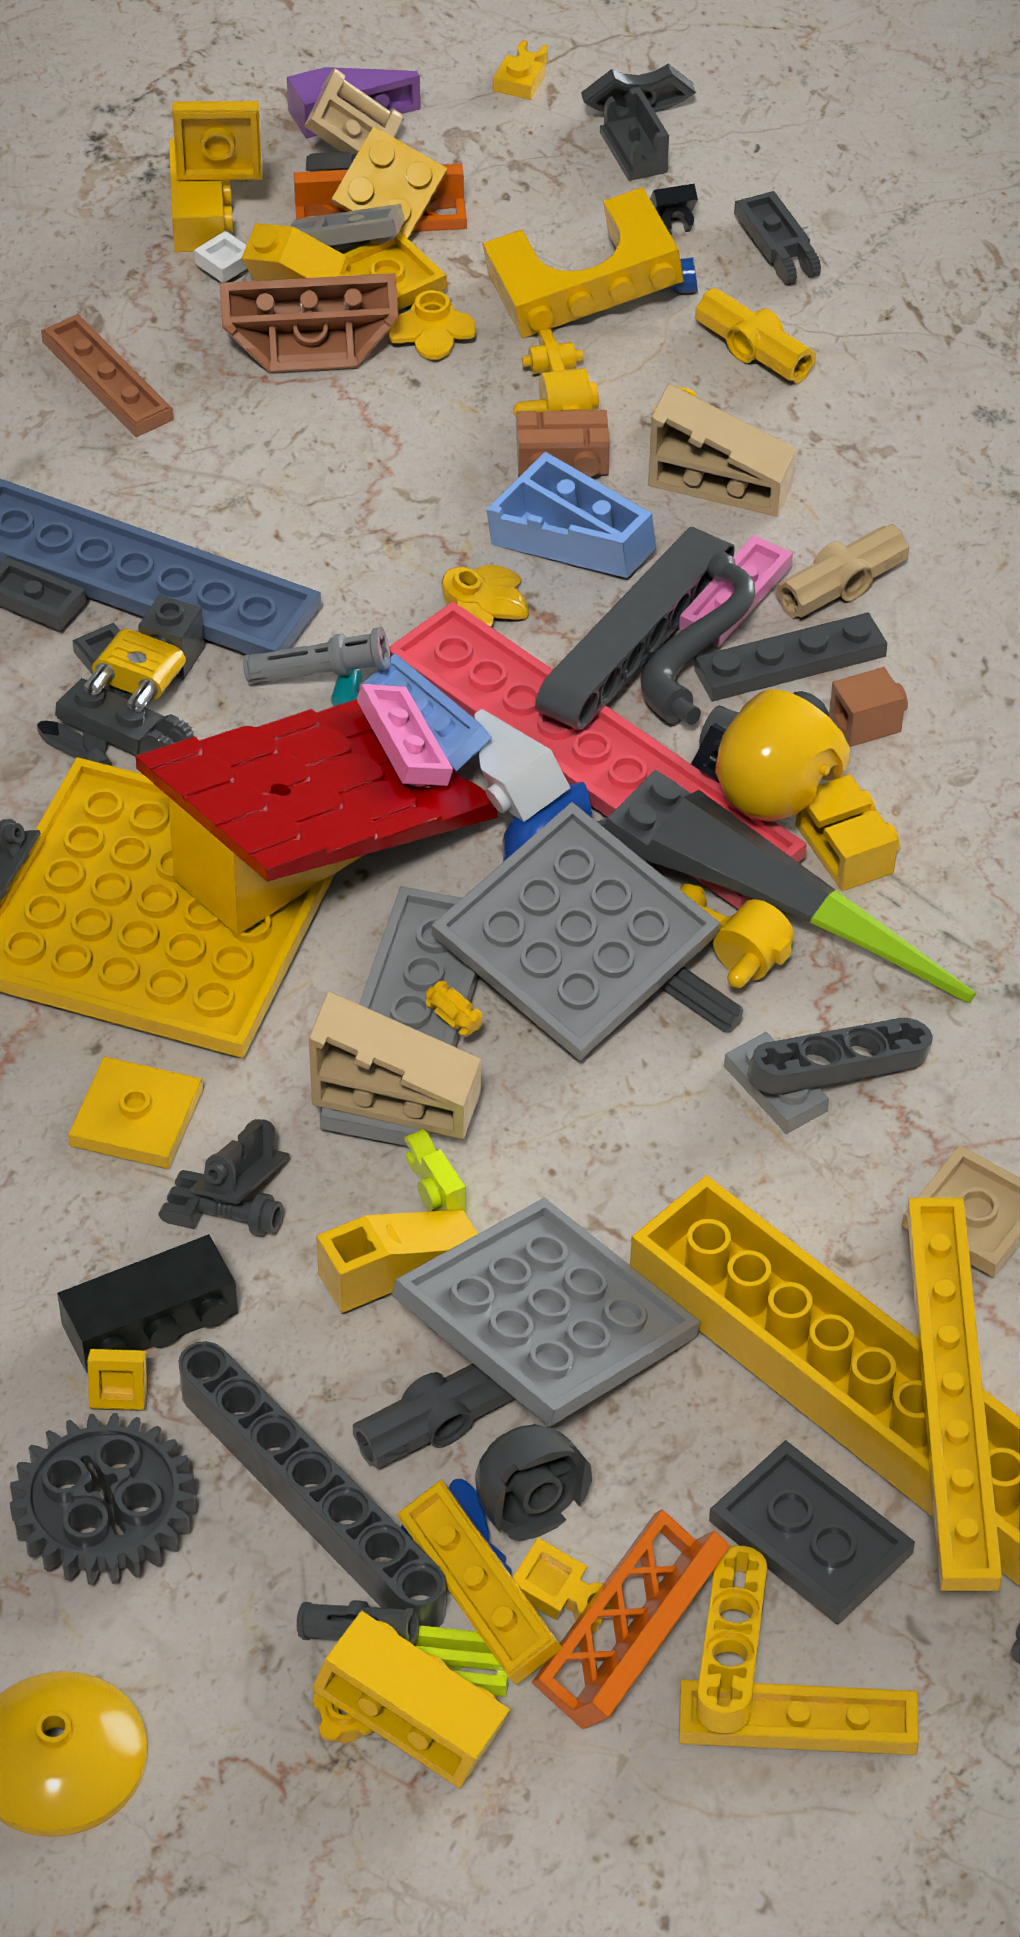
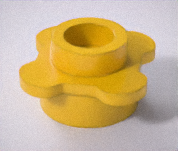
M316 1692L313 1695V1707L320 1711L321 1723L318 1727L319 1734L324 1740L348 1743L359 1739L362 1735H369L373 1732V1730L349 1714H340V1708Z

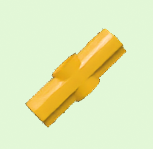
M715 287L703 294L700 303L695 308V319L725 338L733 356L743 363H750L757 359L795 384L806 379L809 371L815 365L816 352L784 332L783 325L778 316L767 308H761L753 312Z

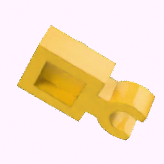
M522 40L517 46V56L506 55L493 76V91L531 100L545 77V66L548 63V45H542L541 49L537 52H529L528 41Z
M538 1537L513 1576V1579L533 1607L556 1621L564 1607L573 1612L576 1621L603 1585V1583L598 1582L587 1584L581 1579L585 1574L587 1565ZM610 1601L605 1606L609 1609H611ZM603 1619L595 1620L591 1626V1632L597 1633Z

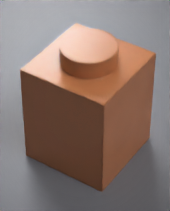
M885 667L832 682L829 716L843 732L849 747L901 732L903 714L908 708L907 695L903 686L900 683L894 682Z

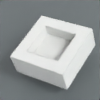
M224 231L194 250V263L222 283L227 282L247 269L241 260L246 244Z

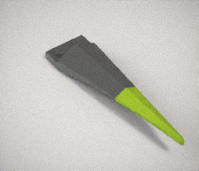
M656 769L607 818L603 826L643 860L689 874L750 898L765 901L779 910L810 922L885 958L964 1002L971 1003L976 995L963 982L700 790L690 793Z

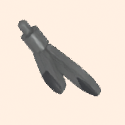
M47 720L38 722L37 731L39 735L50 745L74 757L112 766L110 759L104 752L107 741L85 731L81 735L58 722Z

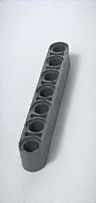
M689 527L546 677L537 694L535 709L577 730L584 729L678 628L680 615L713 580L707 571L710 559L718 552H726L733 557L735 552L734 544L695 527Z
M208 1341L196 1342L187 1346L181 1352L178 1360L182 1400L186 1407L381 1608H414L418 1613L420 1626L440 1627L446 1616L445 1575L440 1567L222 1347ZM207 1376L210 1377V1378H206V1379H200L201 1377H207ZM235 1412H246L244 1414H233ZM273 1447L282 1448V1449L274 1450V1451L267 1450V1449L273 1448ZM309 1483L318 1484V1485L315 1486V1487H304V1486H302V1485H304V1484H309ZM342 1520H352V1521H355V1522H353V1523H351V1524H340V1523H337V1522L342 1521ZM379 1557L392 1559L388 1562L374 1561V1559ZM414 1595H426L430 1598L418 1601L411 1599L410 1597Z

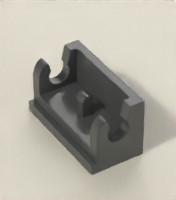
M641 88L629 89L626 98L627 106L622 111H615L617 107L613 97H609L604 106V125H600V134L628 181L668 173L669 134Z

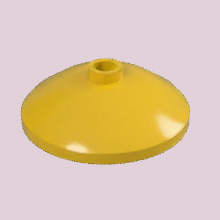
M55 1671L28 1677L0 1693L1 1822L27 1834L49 1837L66 1836L100 1825L127 1804L139 1787L147 1763V1739L144 1724L138 1710L122 1691L109 1682L89 1674ZM53 1728L64 1730L62 1734L56 1737L45 1735L46 1731Z

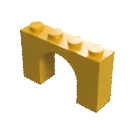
M643 187L603 200L608 234L614 242L616 250L608 259L594 267L578 271H563L547 266L537 257L523 229L482 243L489 277L522 339L537 334L539 330L551 329L684 282L679 249Z

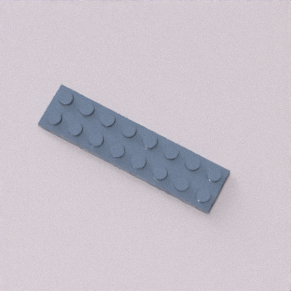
M0 479V564L6 557H9L84 588L85 595L143 617L158 595L202 607L204 639L245 654L289 649L321 606V592Z

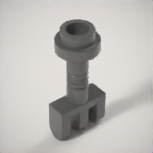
M182 1170L175 1179L176 1186L172 1187L167 1195L168 1202L162 1205L158 1213L160 1219L168 1224L195 1229L202 1213L228 1217L229 1219L233 1218L234 1220L248 1222L251 1234L265 1236L268 1232L276 1233L279 1229L283 1215V1206L281 1202L274 1200L273 1195L258 1193L253 1202L242 1200L239 1204L218 1203L211 1197L191 1193V1187L205 1176L204 1174Z

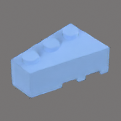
M544 452L486 509L492 545L611 575L628 578L656 549L652 513L547 452Z

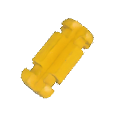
M438 981L434 986L429 987L425 993L427 997L426 1005L429 1008H435L436 1006L437 1008L434 1012L452 1028L459 1029L460 1027L461 1029L458 1033L466 1037L470 1036L475 1030H479L482 1025L481 1019L483 1015L477 1008L471 1010L474 1006L454 988L447 989L449 984L446 981Z

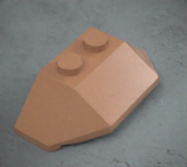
M395 273L220 283L222 328L269 373L357 369L398 319Z

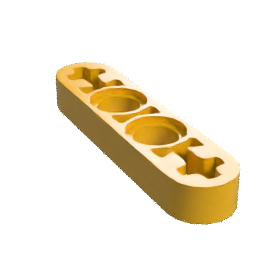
M747 1546L730 1547L714 1569L696 1712L698 1720L704 1727L720 1734L741 1730L747 1724L750 1717L766 1586L767 1563L759 1551ZM735 1572L746 1573L744 1588L733 1587ZM727 1610H740L748 1614L750 1618L741 1623H733L723 1619L720 1614ZM724 1652H732L743 1657L745 1661L736 1666H726L717 1662L714 1657ZM720 1687L731 1689L729 1706L718 1705Z

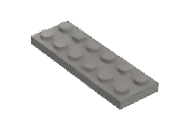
M400 886L359 1005L455 1047L459 1037L458 1032L461 1028H452L434 1012L437 1008L436 1006L435 1008H429L425 1002L427 998L425 993L429 987L434 986L438 981H446L449 984L447 989L454 988L469 1002L471 1000L479 975L432 936V924L462 898ZM324 1107L320 1113V1129L407 1146L404 1139L405 1136L420 1131V1129Z

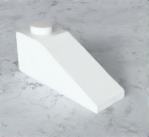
M483 709L474 714L475 719L492 736L479 750L481 771L490 786L485 790L486 795L500 813L503 814L507 811L525 822L571 788L551 749Z

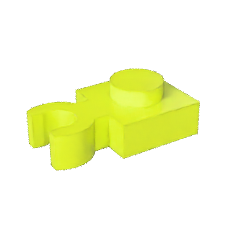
M424 1129L405 1136V1142L411 1150L405 1153V1159L413 1172L422 1179L418 1181L417 1186L426 1208L429 1211L434 1209L436 1211L463 1209L466 1214V1186L442 1150L436 1151L430 1136Z

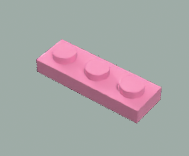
M753 535L733 557L735 564L744 569L755 583V598L746 614L728 631L713 641L712 645L720 647L792 567V552ZM713 579L680 615L679 629L684 630L722 605L733 594L734 586L727 580L718 582Z
M361 684L357 702L401 782L415 787H425L427 785L448 786L453 768L407 687Z

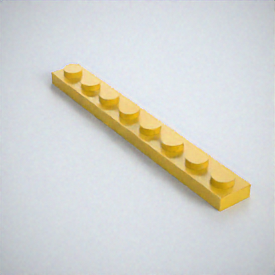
M909 1198L907 1218L940 1591H999L1002 1574L964 1198Z

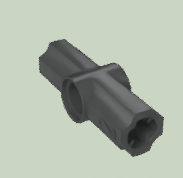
M473 1363L447 1377L438 1372L429 1373L415 1380L406 1389L401 1400L354 1423L353 1436L357 1441L360 1453L369 1466H375L379 1469L428 1443L436 1448L454 1443L469 1430L474 1419L515 1398Z

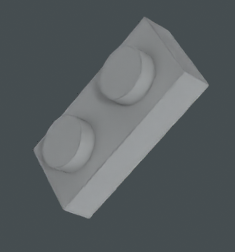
M764 1032L726 1053L724 1067L783 1132L788 1134L828 1112L829 1098L819 1087L782 1094H770L752 1085L748 1079L747 1072L754 1050L758 1045L775 1041L767 1032Z

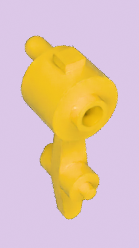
M551 329L539 330L538 340L540 346L529 347L528 355L521 356L523 367L530 366L531 374H540V399L516 403L513 408L515 417L517 418V411L542 412L598 409L599 394L596 382H590L586 368L576 369V361H583V351L575 350L573 342L557 344Z
M683 884L680 887L684 894L721 923L720 931L713 940V946L719 960L730 970L727 980L733 988H741L749 980L763 978L775 963L783 965L792 954L793 928L784 914L773 905L762 900L752 899L746 901L734 915L724 916L705 907L707 899L702 887L692 884Z

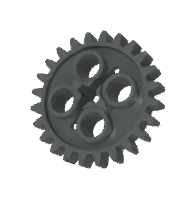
M118 1413L111 1415L107 1426H99L95 1415L89 1414L87 1428L80 1430L72 1420L66 1421L67 1435L61 1438L50 1430L46 1432L47 1449L36 1445L29 1446L31 1463L18 1462L16 1467L19 1480L10 1483L12 1502L9 1504L12 1521H15L18 1541H26L27 1553L30 1558L42 1554L44 1570L47 1572L63 1563L65 1580L69 1581L78 1570L81 1569L86 1572L88 1585L94 1584L99 1571H107L112 1584H116L119 1579V1569L126 1567L132 1575L138 1578L141 1576L140 1562L146 1559L151 1564L159 1567L161 1565L159 1548L162 1547L176 1552L178 1550L176 1533H189V1515L195 1514L196 1511L193 1495L196 1493L194 1475L190 1474L187 1455H178L177 1441L171 1439L162 1443L161 1428L159 1426H155L143 1434L139 1417H135L125 1428L120 1427ZM84 1461L92 1463L98 1476L102 1494L108 1504H113L114 1519L120 1530L124 1533L123 1535H116L109 1523L104 1501L100 1493L93 1491L92 1477L84 1465ZM120 1463L127 1464L126 1466L119 1468L111 1467L115 1464ZM65 1484H73V1485H74V1486H72V1487H70V1488H65V1489L58 1488L59 1486L65 1485ZM138 1507H147V1508H149V1509H147V1510H145V1511H141V1512L131 1511V1510H133V1509H135V1508H138ZM85 1528H96L94 1531L88 1533L78 1532L81 1529Z

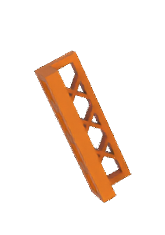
M462 163L441 164L448 168L447 173L413 232L467 229ZM348 170L294 172L296 220L305 218V216H321L347 212L331 203V200ZM437 209H456V214L439 215L434 212Z
M663 1509L654 1513L562 1639L560 1645L563 1649L543 1665L531 1683L582 1730L608 1719L731 1545L716 1531H712L695 1540ZM659 1532L682 1552L672 1566L655 1567L652 1542ZM641 1558L642 1567H635ZM657 1576H664L658 1585ZM643 1577L647 1601L642 1608L625 1609L622 1583L626 1578ZM610 1601L611 1609L603 1610ZM626 1618H634L631 1624L627 1626ZM613 1619L616 1639L615 1646L611 1651L594 1652L591 1633L592 1624L595 1620ZM579 1644L580 1652L572 1653L576 1646ZM595 1661H603L600 1667L596 1669ZM582 1662L585 1687L577 1699L554 1679L564 1663Z

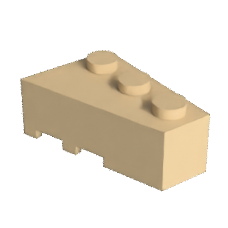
M668 383L651 417L648 486L778 517L793 484L796 448Z
M330 991L327 992L309 1036L312 1105L464 1139L481 1093V1058Z

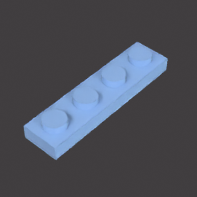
M396 653L390 657L389 669H378L363 683L407 687L449 763L456 771L467 761L473 759L479 750L492 738L482 724Z

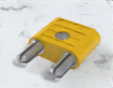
M121 629L93 663V674L84 684V690L88 695L91 693L92 696H96L108 684L130 692L133 695L127 701L129 709L141 712L149 700L158 699L185 665L186 658L183 651L175 645L131 629Z

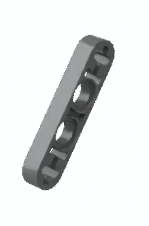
M896 1018L766 1042L758 1045L754 1050L747 1076L755 1088L770 1094H782L912 1069L921 1066L926 1061L933 1035L930 1029L918 1020ZM851 1047H864L872 1051L874 1056L860 1055ZM807 1055L821 1056L827 1059L830 1064L821 1065L814 1063L807 1058Z

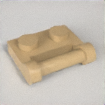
M336 68L332 69L321 87L322 90L304 127L341 152H352V154L359 152L373 126L394 137L403 119V114L394 108L388 110L344 80L345 74Z

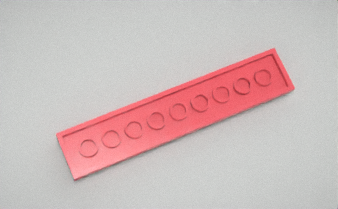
M454 601L389 646L390 657L396 653L474 719V714L483 709L551 749L569 784L584 782L588 790L591 806L605 816L609 817L656 769L690 793L700 790L798 863L806 857L807 843L775 821L751 820L728 801L718 782L701 773L699 769L607 706L582 730H577L538 712L535 709L537 694L543 681L553 669ZM692 876L737 909L746 901L753 899Z

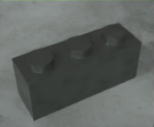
M209 1234L57 1293L62 1326L86 1373H88L87 1360L90 1349L144 1351L152 1347H162L172 1343L180 1336L203 1327L219 1325L228 1317L238 1314L236 1282Z

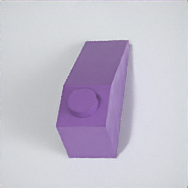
M323 67L287 77L288 111L306 139L317 136L304 127L322 90L321 87L326 77L334 67ZM336 68L345 74L344 80L388 110L394 108L401 114L420 109V75L417 71Z

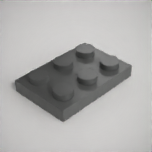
M787 1440L779 1445L710 1508L709 1521L739 1546H747L759 1551L766 1559L767 1568L837 1625L913 1554L915 1545L914 1540Z

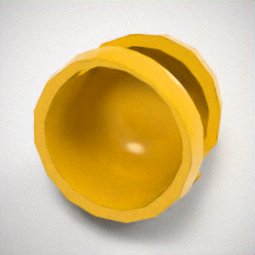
M771 688L759 692L748 701L722 735L715 773L723 793L736 809L751 820L776 821L796 815L807 808L817 796V785L820 779L834 780L841 777L850 763V747L843 732L835 723L809 701L789 691Z

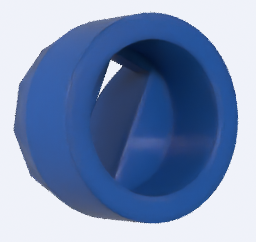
M694 257L680 259L684 282L670 287L678 293L698 292Z

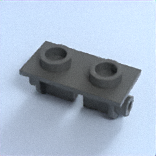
M265 1119L250 1121L238 1135V1141H230L218 1153L212 1154L206 1160L205 1176L191 1187V1193L211 1197L214 1201L222 1204H239L290 1158L289 1153L275 1150V1128L273 1124Z

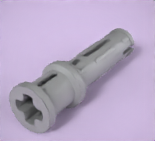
M378 627L373 628L371 634L346 637L341 633L335 634L326 643L267 653L248 654L243 658V669L249 685L332 671L335 675L348 676L351 670L374 666L379 670L389 669L390 648L384 629Z

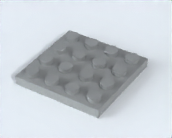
M571 802L432 924V936L580 1061L713 940L720 931L721 923L576 804Z
M545 1197L397 1278L392 1292V1296L549 1427L695 1339L701 1321Z

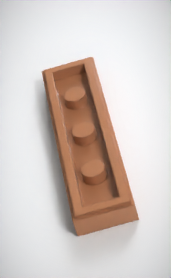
M79 314L41 330L42 342L135 437L174 420L173 408Z

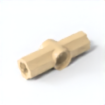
M890 524L887 527L882 526L847 546L840 541L827 544L817 554L812 565L777 583L776 596L782 604L783 611L792 619L798 616L802 618L838 597H842L845 601L856 600L866 592L874 577L908 559L909 546L905 542L903 532L894 524Z

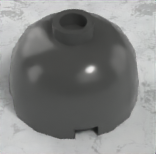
M537 1424L520 1426L498 1436L479 1460L475 1473L477 1500L485 1515L499 1532L501 1530L505 1531L511 1539L518 1541L537 1538L558 1528L566 1521L561 1512L573 1500L578 1506L584 1501L592 1482L591 1465L571 1440L560 1431Z

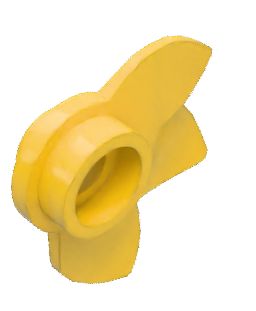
M429 290L420 293L416 297L411 311L398 315L397 321L389 329V339L392 343L414 342L416 351L422 357L438 360L449 355L453 349L454 339H470L475 337L476 325L469 314L454 310L453 304L445 293Z
M483 565L475 570L467 567H454L449 569L443 576L441 588L446 603L449 604L454 601L490 627L493 624L494 618L526 620L529 616L525 597L517 589L521 582V577L506 567Z

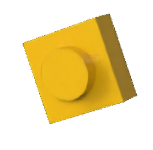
M90 1349L87 1360L89 1408L145 1410L147 1401L146 1351Z

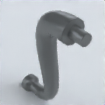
M718 552L713 555L708 563L707 571L708 575L718 582L729 581L735 588L733 594L722 605L662 645L654 652L642 670L640 678L642 695L646 703L669 724H677L683 720L687 724L693 725L700 719L701 710L693 705L692 692L675 681L676 676L698 653L735 625L749 610L755 598V583L752 577L744 569L736 565L735 559L726 552Z

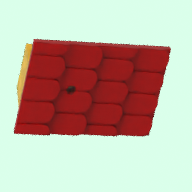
M357 699L319 712L309 709L258 727L242 726L202 740L195 736L135 756L136 769L168 796L174 880L236 935H240L307 892L325 878H329L365 854L497 818V809L490 802L486 792L477 784L462 778L455 772V769H453L448 786L427 785L425 787H415L403 784L359 706Z

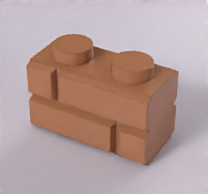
M607 410L517 411L518 477L544 452L551 454L588 477L609 474L610 447Z

